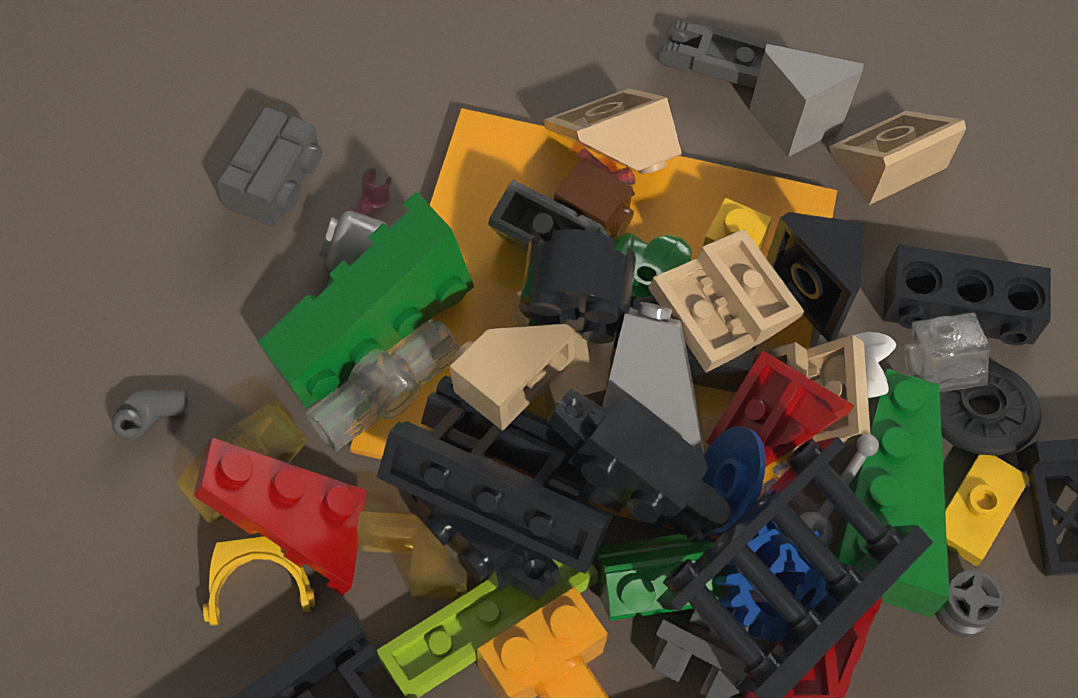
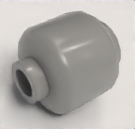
M354 211L344 212L339 220L331 217L319 252V256L326 258L325 264L328 271H333L343 260L348 264H353L373 245L368 236L385 222Z

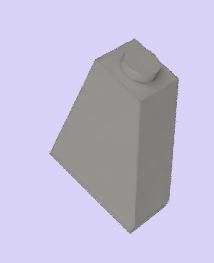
M640 302L638 310L630 308L629 313L624 315L602 407L608 410L617 399H632L704 455L705 445L681 320L670 318L672 310L669 308Z

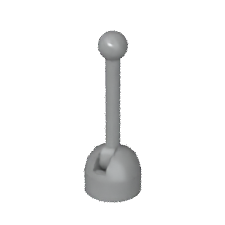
M865 434L858 438L856 442L858 451L840 477L847 486H849L867 456H872L878 451L879 443L873 435ZM827 498L819 512H806L799 515V517L813 532L817 531L821 535L820 540L829 549L834 538V528L828 517L835 506Z

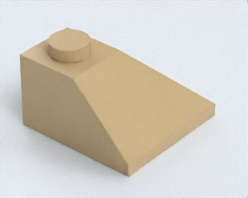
M627 88L543 120L547 130L620 165L637 170L640 174L661 170L667 166L666 160L682 154L668 99L664 96Z

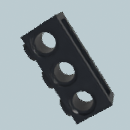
M898 244L886 269L883 321L899 323L907 329L930 328L949 331L958 337L981 336L1000 339L1009 345H1033L1051 321V268ZM909 288L916 289L921 294L914 293ZM960 296L968 298L971 302L964 300ZM1012 304L1018 306L1021 310L1015 308Z

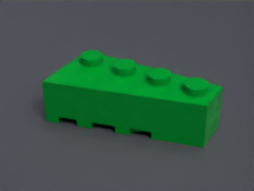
M417 191L403 203L408 211L392 227L389 228L385 223H382L368 236L373 245L353 264H348L343 260L329 273L331 277L327 282L326 289L318 297L306 295L258 341L273 367L306 409L318 400L329 397L341 383L359 370L372 366L384 352L402 339L415 335L427 321L445 308L459 303L466 293L474 288L453 230Z
M886 369L884 374L889 391L885 395L872 397L869 404L870 435L876 437L879 448L874 455L867 456L848 487L884 527L887 525H892V527L918 525L933 541L922 555L882 595V602L931 618L950 598L939 384ZM841 514L832 553L845 567L848 565L854 567L868 553L864 548L866 540Z

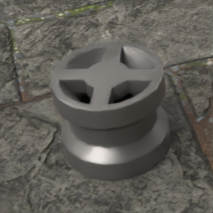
M964 571L950 581V598L936 612L940 623L950 633L959 637L978 635L1001 614L1004 606L1003 592L991 576L981 571ZM958 600L963 601L964 605L968 608L967 613H965L961 604L957 603Z

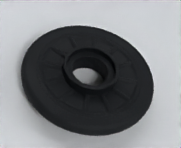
M982 360L960 361L942 368L930 380L932 383L939 384L942 437L960 449L980 455L1008 454L1027 445L1039 429L1041 407L1035 392L1021 376L1002 365ZM973 399L986 400L995 407L996 413L990 415L977 413L971 408L969 401Z

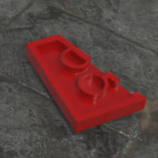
M212 438L204 448L193 496L249 534L259 532L286 550L283 557L301 568L304 564L310 566L329 579L326 585L343 596L352 588L367 490Z

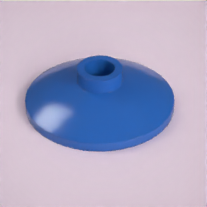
M742 426L732 427L721 433L704 455L708 470L702 480L716 490L720 497H724V500L729 502L728 506L731 507L730 512L732 513L729 516L730 520L723 527H718L716 530L713 529L714 533L712 535L722 536L757 501L762 491L766 466L764 446L757 433Z

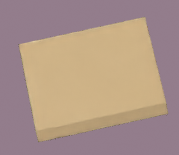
M904 111L829 146L831 156L866 202L871 205L946 169L966 130L964 119Z

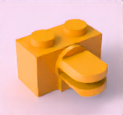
M576 587L571 588L477 648L478 669L497 698H535L536 696L539 698H609L587 666L588 662L603 653L608 633Z

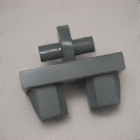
M726 607L732 614L734 607ZM695 610L689 622L708 631L707 639L667 618L663 619L656 633V636L660 637L661 640L656 648L651 668L679 682L693 654L713 665L700 690V694L707 698H735L739 693L736 687L747 676L744 673L746 665L736 654L717 645L720 639L719 635Z

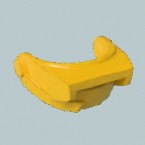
M265 536L217 542L210 566L209 603L203 604V616L205 622H209L210 626L219 625V593L221 587L238 566L253 559L271 560L284 566L292 574L299 586V600L303 613L312 612L311 608L316 607L315 592L310 587L303 567L300 568L283 557L286 550Z

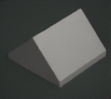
M766 44L749 111L785 155L790 157L842 129L864 64Z

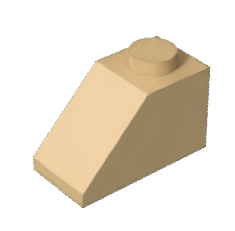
M567 324L487 329L475 342L468 341L454 355L450 365L454 392L503 431L576 357L575 330Z

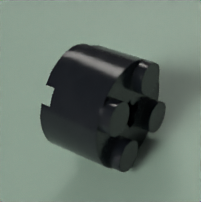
M556 230L552 232L551 241L539 243L540 235L532 238L528 245L519 301L520 312L529 319L528 326L567 324L575 332H581L582 338L589 342L599 344L613 342L615 332L622 328L624 315L630 311L636 265L634 252L627 247L626 255L614 249L616 239L585 230Z

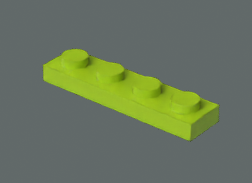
M552 559L559 568L560 579L538 600L533 599L510 584L500 591L487 580L377 649L380 662L403 698H419L477 660V648L571 588L576 587L578 592L582 593L597 583L598 571L591 564L586 574Z

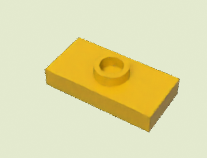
M978 454L945 509L947 549L977 567L983 561L1029 481L1028 475L995 455Z

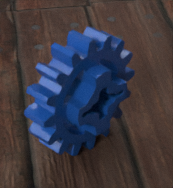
M771 520L747 543L774 574L776 573V577L804 608L807 606L814 608L828 594L825 591L827 583L825 579ZM815 531L814 533L820 539L821 535L817 531ZM729 561L725 565L727 566L726 574L714 577V583L726 586L728 592L719 601L725 607H734L736 609L733 616L743 627L749 626L748 633L754 639L767 640L768 638L769 642H781L788 635L785 631L787 623L732 562Z

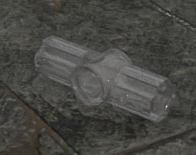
M431 318L388 351L379 348L365 355L354 366L347 382L306 412L307 420L325 445L337 452L381 417L385 420H390L403 413L417 398L420 387L452 363L453 357L460 347L444 324Z

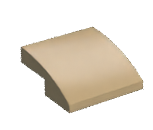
M745 229L703 246L696 259L653 277L648 288L660 306L672 310L670 318L681 320L685 343L705 372L752 349L793 323L804 313L800 304Z
M852 334L809 349L793 342L766 351L768 354L855 405L849 414L813 436L812 438L816 442L839 437L846 446L856 444L860 436L870 434L865 349L862 340ZM760 354L754 355L753 365ZM795 449L791 450L785 455L791 454Z

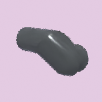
M142 390L135 392L113 415V431L117 436L131 440L144 434L161 416H187L189 409L187 390Z

